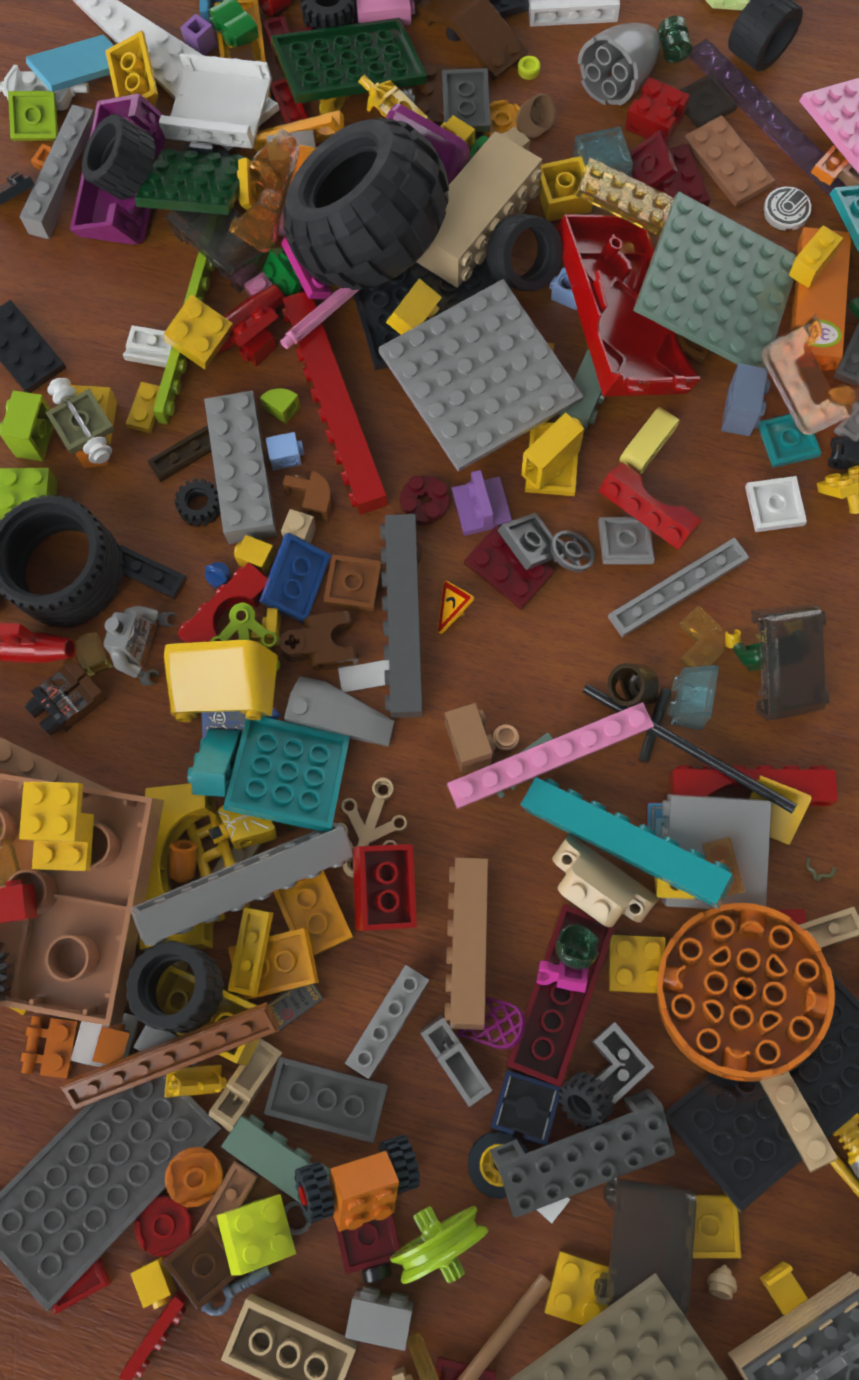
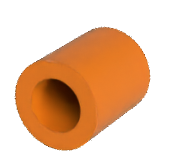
M176 840L170 844L169 877L177 883H187L196 877L197 844L190 840Z

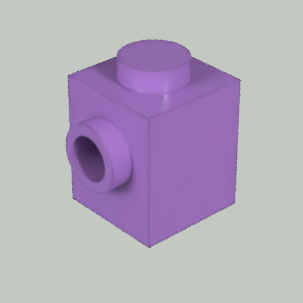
M193 15L180 27L184 43L202 55L206 56L217 46L214 36L215 31L212 25L199 15Z

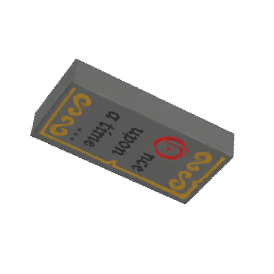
M315 984L287 990L268 1003L279 1024L278 1032L324 999Z

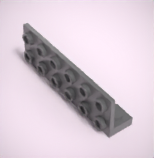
M648 1088L623 1098L625 1107L629 1112L627 1115L524 1154L517 1139L490 1149L492 1159L500 1173L513 1217L516 1218L673 1156L675 1150L663 1105L653 1092Z

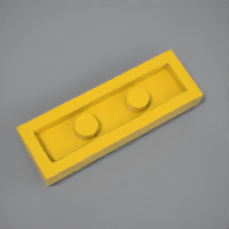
M244 907L228 991L252 997L258 995L273 912Z

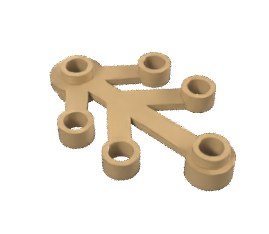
M379 778L373 783L372 791L375 798L365 825L357 811L358 805L354 799L346 798L341 804L343 812L348 815L359 838L357 847L369 846L370 843L395 831L403 832L407 828V820L402 815H396L392 821L375 828L385 800L390 799L394 793L393 784L387 778ZM382 786L388 788V792L385 795H381L378 792ZM349 802L355 805L351 811L345 809V805ZM398 819L404 821V826L401 828H397L394 825ZM337 823L345 828L346 836L352 851L353 845L348 838V827L344 823ZM387 840L383 844L398 845L394 840ZM353 857L347 859L343 865L344 872L351 878H353V869L351 867Z

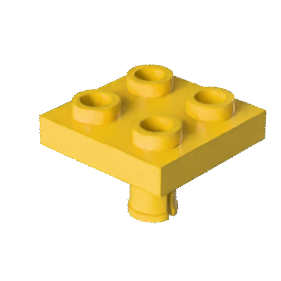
M859 465L848 468V472L843 474H830L825 477L824 481L817 483L819 493L840 499L847 497L849 513H859Z

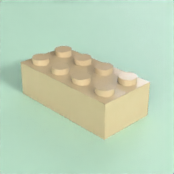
M251 1293L244 1302L221 1361L262 1380H344L358 1342L347 1339L344 1335Z

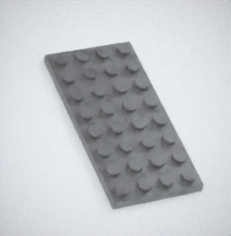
M166 1075L86 1105L0 1192V1259L46 1311L54 1307L166 1189L164 1183L165 1171L170 1161L179 1152L189 1147L205 1148L222 1130L191 1095L164 1097Z

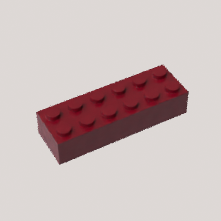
M566 904L562 905L542 961L559 965L560 960L588 965L585 993L557 988V981L549 985H541L537 983L536 977L524 1011L525 1032L521 1040L511 1048L505 1066L561 1087L616 923L613 927H607L582 910Z

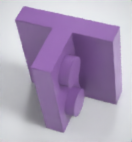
M481 470L471 472V482L452 487V495L464 536L491 530L496 525L501 527L502 524L512 521L500 476L483 480Z

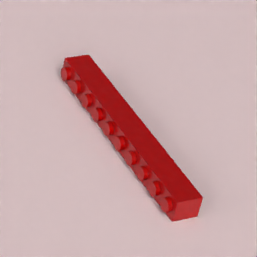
M305 291L282 298L284 308L281 309L284 322H289L291 328H288V331L316 308L314 300L309 299ZM321 322L297 343L298 348H295L299 363L304 361L306 368L302 370L306 382L312 383L313 388L310 389L314 403L319 402L320 409H317L320 421L327 424L328 429L325 430L328 443H334L336 450L332 451L336 465H342L343 471L340 472L343 484L350 487L351 493H348L351 506L352 508L357 506L359 515L388 506L387 497Z

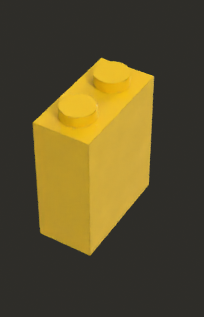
M565 412L523 453L521 475L539 491L580 452L584 433L582 423Z

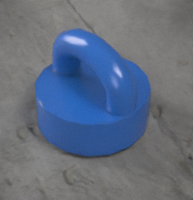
M214 562L205 567V578L213 588H219L230 581L231 572L224 563Z

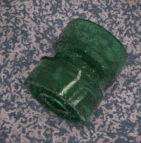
M675 15L663 20L658 27V33L664 59L670 63L685 60L692 53L693 49L686 19Z

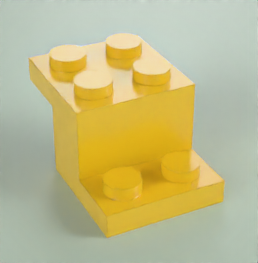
M24 781L19 839L34 841L32 869L90 871L94 814L81 813L82 783Z

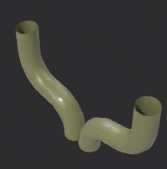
M807 857L805 867L813 874L814 880L829 879L835 875L837 868L833 867L830 874H820L817 877L816 871L809 866L811 858Z

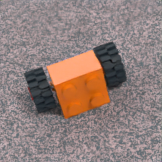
M400 1135L382 1141L379 1144V1153L331 1168L329 1179H327V1173L320 1162L297 1168L294 1172L295 1187L298 1191L297 1196L301 1203V1210H303V1215L307 1222L311 1224L333 1216L340 1232L346 1229H357L364 1223L375 1219L378 1221L384 1220L394 1213L397 1194L418 1188L420 1184V1172L417 1169L419 1165L418 1161L415 1160L416 1154L415 1151H412L413 1146L411 1142L409 1143V1139L405 1135Z

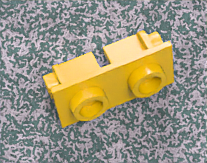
M222 1065L184 1067L167 1074L164 1097L221 1092L227 1085L226 1078L221 1077Z

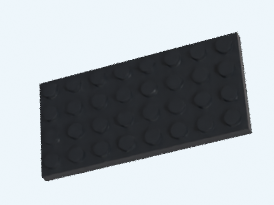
M834 974L832 976L835 989V1005L832 1020L825 1037L805 1061L789 1071L827 1139L859 1113V1001ZM711 1073L664 1112L669 1126L740 1213L803 1160L760 1081H736Z

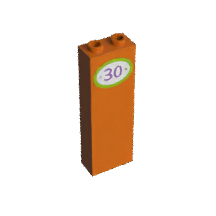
M803 227L798 239L797 255H799L819 229ZM832 230L843 237V240L835 257L809 288L794 280L787 365H795L799 368H820L821 370L829 371L836 370L843 358L851 245L849 232Z

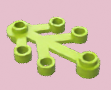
M238 603L230 610L229 618L231 622L219 636L213 637L210 641H216L217 639L228 641L237 630L239 640H250V629L261 637V642L264 646L274 647L278 643V636L274 632L265 629L255 620V611L249 604ZM240 611L246 613V618L242 621L238 619ZM269 634L274 637L272 644H267L265 640ZM278 659L276 672L280 669V661Z

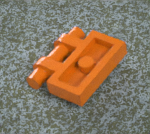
M32 1016L30 1027H27L26 1030L28 1040L25 1053L22 1052L21 1061H23L21 1073L33 1074L34 1064L40 1063L42 1064L40 1075L70 1079L73 1061L70 1060L78 1035L80 1021L50 1018L49 1028L42 1029L43 1017ZM40 1037L47 1038L43 1055L36 1054Z

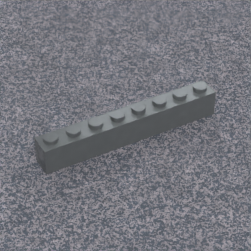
M415 514L385 515V524L380 525L381 539H386V548H381L382 563H386L387 572H382V587H387V596H382L383 611H388V620H383L384 636H388L389 645H384V661L389 660V670L384 671L385 686L390 685V695H385L386 711L391 712L392 718L423 717Z

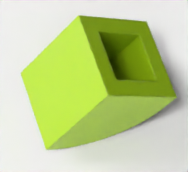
M272 389L260 397L263 409L284 424H287L301 407L298 395L288 389Z

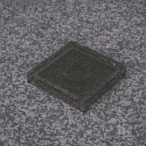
M712 73L680 90L690 94L685 114L697 128L721 115L724 117L737 109L738 104Z

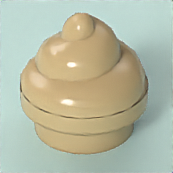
M722 1265L721 1268H717L708 1276L707 1284L709 1285L708 1292L722 1299H732L733 1293L737 1292V1284L727 1265Z

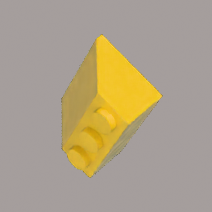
M141 30L105 50L115 98L141 94L155 107L158 92L145 33Z

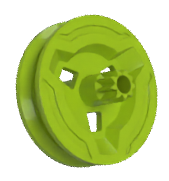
M430 1206L414 1215L413 1218L422 1234L404 1245L390 1257L392 1263L402 1265L404 1268L401 1276L402 1284L417 1280L437 1268H440L447 1283H452L465 1274L458 1255L472 1247L489 1232L486 1226L476 1225L474 1221L477 1214L476 1206L464 1209L442 1222L438 1221Z

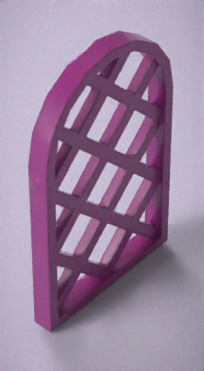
M485 996V1005L488 1004L491 1010L485 1015V1031L478 1035L474 1029H459L458 1036L492 1046L495 1049L514 1047L521 1040L525 1032L526 1022L524 1014L520 1008L510 1002ZM492 1002H496L501 1005L494 1009ZM507 1006H510L515 1010L510 1013ZM503 1008L506 1016L499 1021L496 1013ZM518 1013L520 1022L514 1025L512 1017ZM493 1015L495 1024L488 1028L486 1020ZM508 1020L511 1028L504 1033L501 1024ZM498 1028L500 1036L493 1040L490 1032ZM472 1030L474 1037L465 1034ZM513 1032L515 1039L508 1044L506 1036ZM487 1035L489 1042L480 1039ZM503 1040L504 1045H496V1043Z

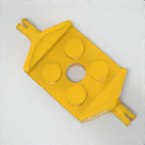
M364 74L358 81L369 91L368 94L370 95L367 104L369 112L376 107L381 115L386 118L389 110L395 104H401L433 122L391 80L380 84L377 82L374 85Z

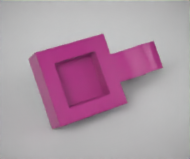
M560 960L559 965L548 961H540L537 983L549 985L557 981V988L585 993L588 965Z

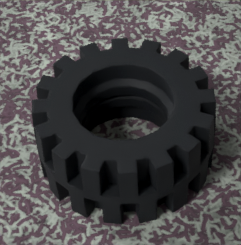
M196 478L193 479L192 483L189 480L186 481V486L181 485L179 487L180 492L175 494V505L181 518L191 526L194 524L195 527H200L202 523L204 526H207L208 521L213 523L215 521L214 517H219L220 515L216 487L211 482L207 483L205 479H201L199 482ZM205 496L208 498L209 501L204 508L199 510L189 508V503L194 497Z
M586 1072L576 1073L563 1085L558 1094L560 1096L558 1098L559 1103L563 1104L561 1109L567 1112V1118L569 1120L572 1118L575 1125L581 1124V1128L585 1130L601 1125L614 1108V1103L611 1102L613 1097L612 1094H608V1087H604L600 1079L596 1080L595 1075L589 1074L587 1076Z

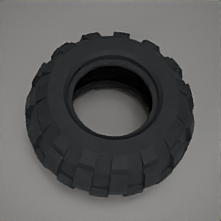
M390 118L369 119L353 123L339 130L320 144L307 157L296 172L288 188L283 208V229L295 258L310 275L327 285L333 286L335 284L340 288H350L351 290L365 289L383 284L397 277L411 267L427 251L445 219V209L449 202V183L444 164L431 142L403 121H396Z

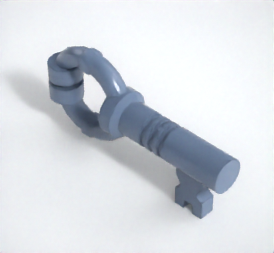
M269 1266L251 1271L247 1276L226 1285L223 1288V1294L226 1297L225 1303L218 1308H213L212 1302L208 1301L201 1308L202 1313L206 1312L211 1316L224 1315L231 1307L236 1294L272 1276Z

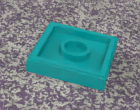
M806 410L762 420L759 423L758 429L772 468L820 457L822 452Z

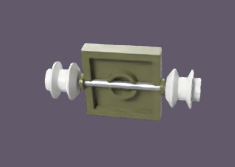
M54 379L51 381L47 391L49 395L53 396V402L59 405L45 413L71 455L83 449L85 454H89L88 459L91 463L101 464L106 462L110 458L112 448L106 445L107 440L104 437L114 432L115 429L90 389H87L76 395V390L74 387H71L69 379Z

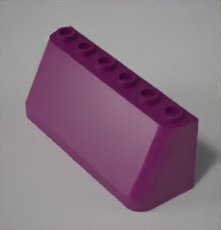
M141 94L97 101L90 137L104 118L112 114H118L152 135L155 141L154 164L159 153L164 149L166 139L159 125L160 117L163 114ZM82 172L70 231L84 238L131 245L141 244L145 240L151 208L136 207V194L126 200H120L86 181Z

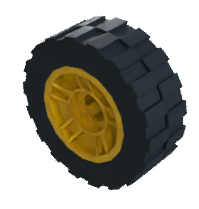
M492 1131L482 1135L473 1144L468 1157V1171L473 1184L481 1193L498 1199H503L507 1196L500 1173L494 1167L490 1149L517 1139L524 1154L528 1153L526 1146L520 1139L503 1131Z

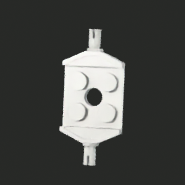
M13 65L4 81L0 82V92H3L7 99L8 91H50L33 71H20L18 65ZM81 83L55 91L57 110L67 109L72 97L75 96V92L89 93V84Z

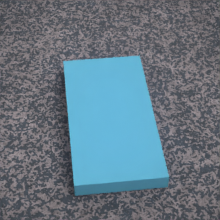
M103 34L27 56L26 64L51 92H55L110 75L105 50L114 45Z

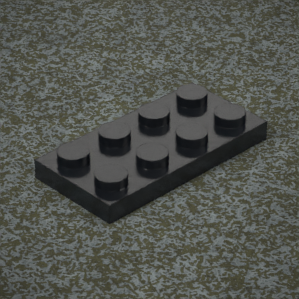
M11 299L0 306V362L24 392L32 393L65 370L66 366Z

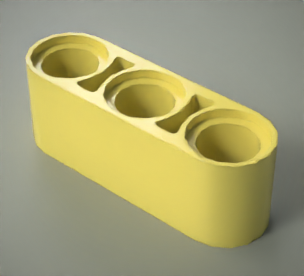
M658 407L624 450L619 461L625 463L638 474H642L676 430L680 419L663 408Z

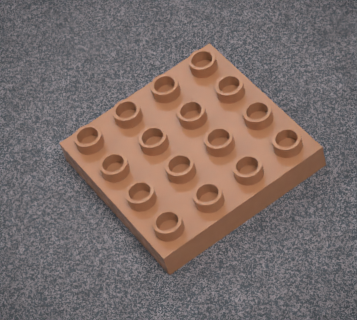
M0 773V888L6 887V881L23 879V884H34L38 918L0 923V943H4L1 953L9 952L10 955L5 959V962L13 964L12 967L7 969V973L13 975V978L6 980V984L11 989L2 991L6 1000L0 1001V1005L106 1026L122 1023L127 1000L126 981L129 977L130 968L133 966L139 936L130 908L145 902L164 800L83 787L81 813L94 814L90 871L32 869L34 841L19 839L24 781H51Z

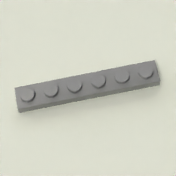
M734 537L608 615V619L623 638L747 562L749 556Z

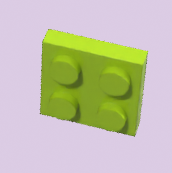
M8 91L10 138L12 141H55L58 136L56 93L51 91Z

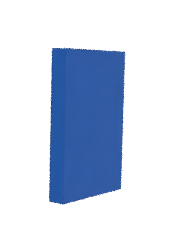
M289 532L286 533L259 602L270 608H278L280 613L304 623V619L309 617L331 554Z

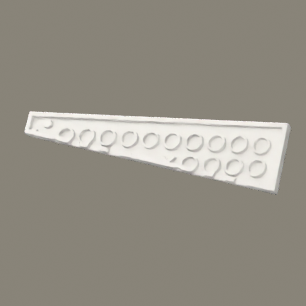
M72 0L117 44L142 30L145 33L155 81L174 100L176 99L185 70L179 57L180 53L204 55L118 0ZM269 97L266 99L259 126L280 110L278 103ZM222 145L227 151L233 148V146Z

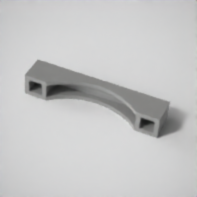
M72 104L35 182V186L20 214L28 234L50 239L58 222L59 208L66 180L75 161L85 151L90 138L95 115L92 109Z

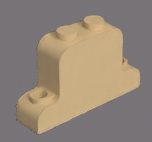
M570 833L552 857L553 862L566 873L558 885V891L561 895L604 926L613 927L622 914L635 922H642L659 899L653 892Z

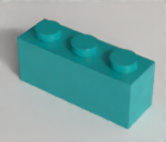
M209 729L205 739H201L199 753L196 752L194 756V766L189 767L187 779L188 783H192L193 795L225 797L240 744V731Z

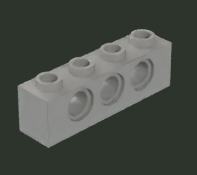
M407 965L404 966L345 1062L346 1065L366 1078H372L430 983L429 979Z

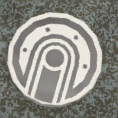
M780 187L770 192L766 198L764 216L771 226L779 230H797L805 225L811 214L812 205L809 197L803 191L795 187Z

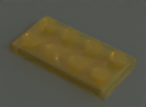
M589 158L576 194L577 197L658 236L661 235L664 226V215L669 213L674 199L666 193L660 192L592 158Z

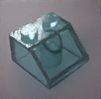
M709 665L682 668L680 674L674 676L672 691H676L675 699L670 700L668 715L672 716L670 724L697 730L703 729L711 718L719 666Z

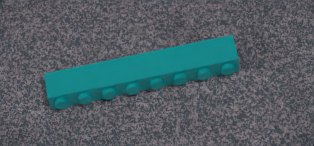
M535 777L520 804L526 812L720 909L735 880L728 866L718 861L712 864L704 860L705 856L690 848L689 851L679 848L680 844L674 839L667 836L661 839L654 835L655 831L643 824L637 827L629 823L630 819L621 813L616 812L615 815H612L605 811L606 807L593 800L591 803L582 800L583 796L571 789H568L566 792L558 788L560 785L549 778H545L543 781Z

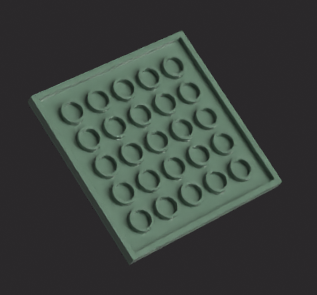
M678 191L674 196L633 311L737 365L740 363L766 368L794 281L788 275L798 255Z

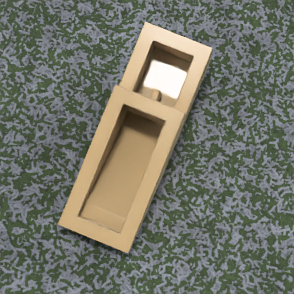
M260 1038L248 1066L239 1065L227 1082L226 1088L210 1109L209 1116L218 1125L231 1132L239 1118L244 1116L282 1052Z

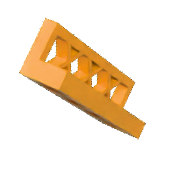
M339 110L258 131L253 148L262 157L268 156L267 136L313 130L315 144L324 142L344 128V115Z

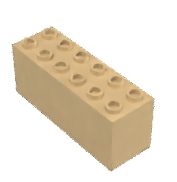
M495 131L450 183L448 191L449 202L445 209V219L433 243L416 262L457 288L463 281L466 282L470 278L477 264L480 265L484 261L489 236L496 225L508 216L523 214L528 202L538 196L541 189L539 182L542 176V159Z

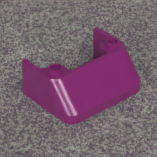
M395 104L389 110L386 119L390 118L408 123L431 142L444 164L450 185L470 161V149L467 143L455 134L401 104Z

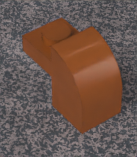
M313 471L311 472L310 480L300 475H294L293 477L285 475L283 487L286 495L304 498L302 505L303 513L313 516L316 520L329 522L333 500L330 486L326 479Z

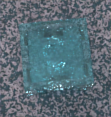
M620 126L575 136L573 157L582 156L593 191L600 189V185L607 183L615 184V186L630 183L633 162Z

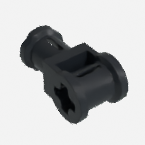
M836 437L831 440L830 447L832 448V453L827 464L829 467L842 470L859 465V442L852 441L846 437Z

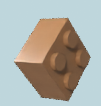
M476 703L445 712V727L461 774L491 765L492 756H495L493 738L491 734L486 735L485 725H487L485 714L483 710L478 711Z

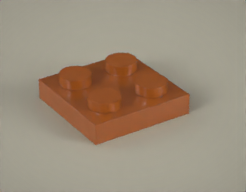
M332 554L323 600L324 605L374 611L382 561Z

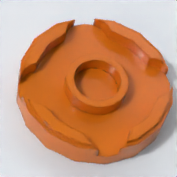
M189 1147L179 1152L170 1161L165 1171L164 1183L169 1196L185 1207H198L209 1202L223 1182V1169L220 1160L211 1150L203 1147Z

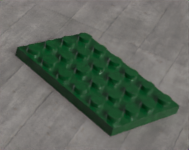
M400 18L271 36L272 47L295 103H307L309 101L369 93L358 83L364 74L374 85L377 82L380 84L389 80L398 88L427 84V74Z

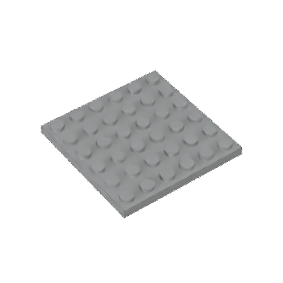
M503 279L379 347L380 355L458 472L582 401L584 397Z

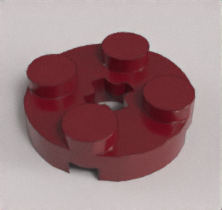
M431 476L411 477L409 482L404 485L400 494L401 509L405 514H415L416 524L418 525L433 524V521L439 518L442 519L449 509V494L446 484ZM423 496H428V498L432 501L426 502L425 505H421V500H419V498Z

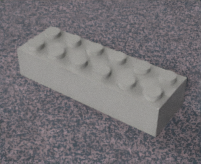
M253 391L204 399L223 533L228 544L242 542L245 535L255 539L277 536L258 408Z

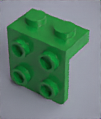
M283 247L270 249L262 271L271 283L280 289L284 297L299 293L302 284Z

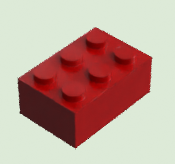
M413 844L353 847L356 930L417 928Z

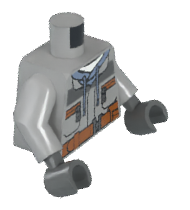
M134 606L125 609L123 613L115 612L111 618H108L105 622L107 634L104 640V647L110 653L114 667L131 677H139L141 684L144 686L155 685L156 683L152 682L149 676L158 677L159 672L154 669L141 670L144 668L157 626L154 622L158 621L163 627H173L175 625L169 624L167 617L177 616L176 613H158L154 609Z

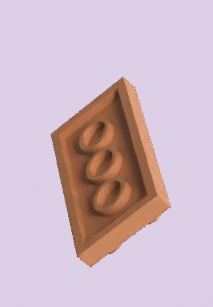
M722 115L684 136L683 143L689 145L692 154L735 207L773 187L775 179Z

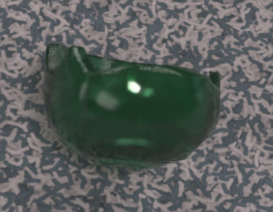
M567 925L562 929L555 945L557 957L567 967L575 970L587 969L595 962L599 954L597 952V936L581 925Z

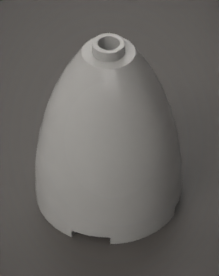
M623 23L600 32L586 42L580 50L577 63L580 64L583 77L581 83L586 92L603 105H606L608 102L609 104H619L620 106L627 102L645 83L654 68L660 48L658 31L645 23Z

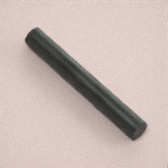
M661 688L651 718L652 721L661 725L671 694V690L668 688ZM648 730L638 758L643 763H648L657 735Z

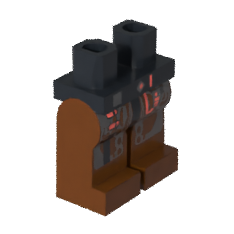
M73 659L63 662L64 666L59 671L42 682L39 687L34 688L31 691L34 697L24 706L35 719L45 710L50 713L47 718L39 723L50 736L62 728L67 732L72 728V725L79 722L107 700L102 691Z

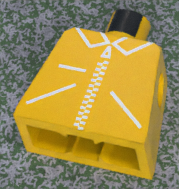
M224 805L218 809L222 823L208 829L214 844L229 838L235 850L277 839L276 829L271 820L223 810Z

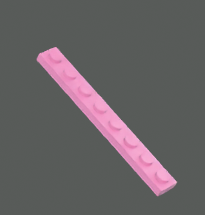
M642 702L447 783V786L457 809H460L652 729L654 725Z

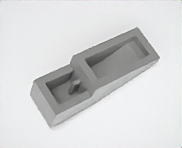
M440 1015L419 1030L469 1107L492 1091L453 1030L450 1029L443 1015Z

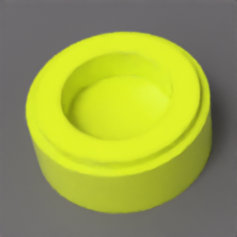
M525 56L519 60L518 74L521 78L532 80L539 75L540 61L536 57Z

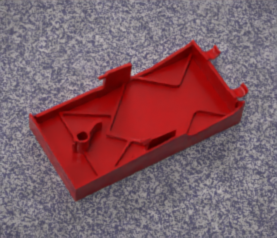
M564 214L556 227L563 245L562 258L603 397L688 394L701 378L696 375L678 345L675 332L633 311L654 254V248L646 226L649 217Z

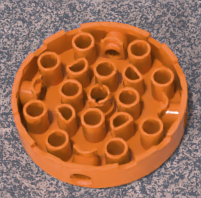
M730 903L721 905L720 909L713 908L700 912L684 923L674 937L671 938L660 962L657 979V1001L663 1024L669 1036L680 1051L692 1062L704 1070L726 1079L762 1081L788 1073L805 1061L825 1037L832 1020L835 1005L834 980L830 966H828L821 952L822 949L806 929L803 930L789 916L766 906L750 903ZM737 985H747L751 989L752 995L743 997L738 993Z

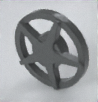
M560 531L551 540L550 550L555 559L554 561L564 568L580 573L589 569L595 560L594 549L582 535L573 531ZM571 537L573 540L564 543L558 538ZM577 540L585 546L588 553L583 552V548L579 543H577ZM556 545L562 550L561 555H559ZM564 559L570 560L573 564L568 563ZM579 559H589L588 564L581 566Z

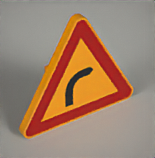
M444 581L437 629V632L443 634L458 617L465 615L463 611L474 600L473 595L449 581Z

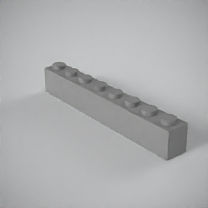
M334 822L329 832L312 831L130 908L141 940L146 946L150 944L155 946L157 943L165 942L167 937L176 933L185 934L193 930L194 925L201 922H213L220 918V914L224 912L243 909L246 903L252 900L266 899L275 890L280 888L289 889L297 884L296 881L303 878L317 877L326 868L340 867L346 863L347 859L352 858L353 854L344 827Z

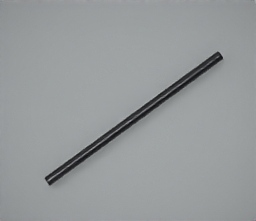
M586 684L583 689L584 694L617 713L629 708L628 706L619 705L609 695L590 684ZM652 721L654 727L648 731L791 814L795 810L796 803Z

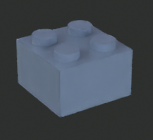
M738 363L728 388L721 431L750 436L753 428H758L760 418L764 415L767 401L763 400L770 386V379H766L768 369Z

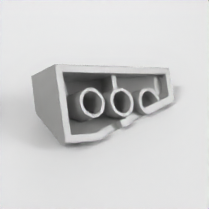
M302 676L299 677L290 693L284 717L288 723L350 736V739L387 747H389L394 727L392 719L331 684Z

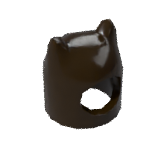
M624 663L617 665L611 671L607 683L608 692L613 701L619 705L635 706L642 702L645 705L655 703L658 700V676L647 665ZM618 681H620L626 700L621 698L616 692Z

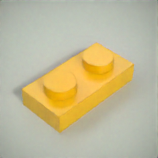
M145 382L140 383L126 421L129 429L151 433L156 420L153 409L160 386Z

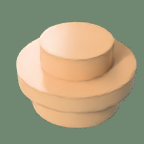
M501 725L495 729L493 741L498 749L509 751L517 746L519 734L513 726Z

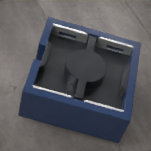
M506 1070L490 1127L512 1135L515 1130L524 1133V1139L547 1145L561 1087Z

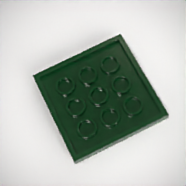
M161 150L146 181L141 185L135 196L136 207L229 215L240 192L239 179L237 177V171L239 170L238 160L246 157L238 154L232 156L220 155L215 152L204 155L198 154L197 151Z

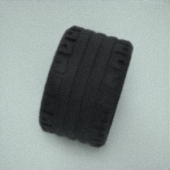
M42 495L38 498H30V500L23 501L20 505L13 507L0 520V593L40 623L49 626L56 625L57 627L83 624L84 621L91 620L92 617L98 616L102 610H105L119 591V585L122 583L121 577L124 573L122 570L124 561L122 560V552L119 550L120 546L114 536L90 510L74 499L66 498L65 496L56 497L55 495ZM72 530L87 534L89 555L86 566L80 576L61 591L44 595L30 593L25 580V570L33 550L50 535L62 531Z

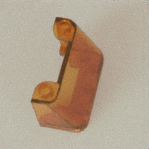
M283 128L252 158L250 164L252 169L256 167L259 173L257 183L264 187L265 190L261 192L258 201L240 218L236 217L232 220L229 231L261 252H269L277 244L284 220L283 208L288 188L297 170L300 152L299 143L295 137Z
M816 314L772 341L765 347L762 353L763 362L797 428L802 433L809 435L850 417L859 404V399L851 386L841 384L832 389L830 388L809 347L818 341L822 335L823 329Z

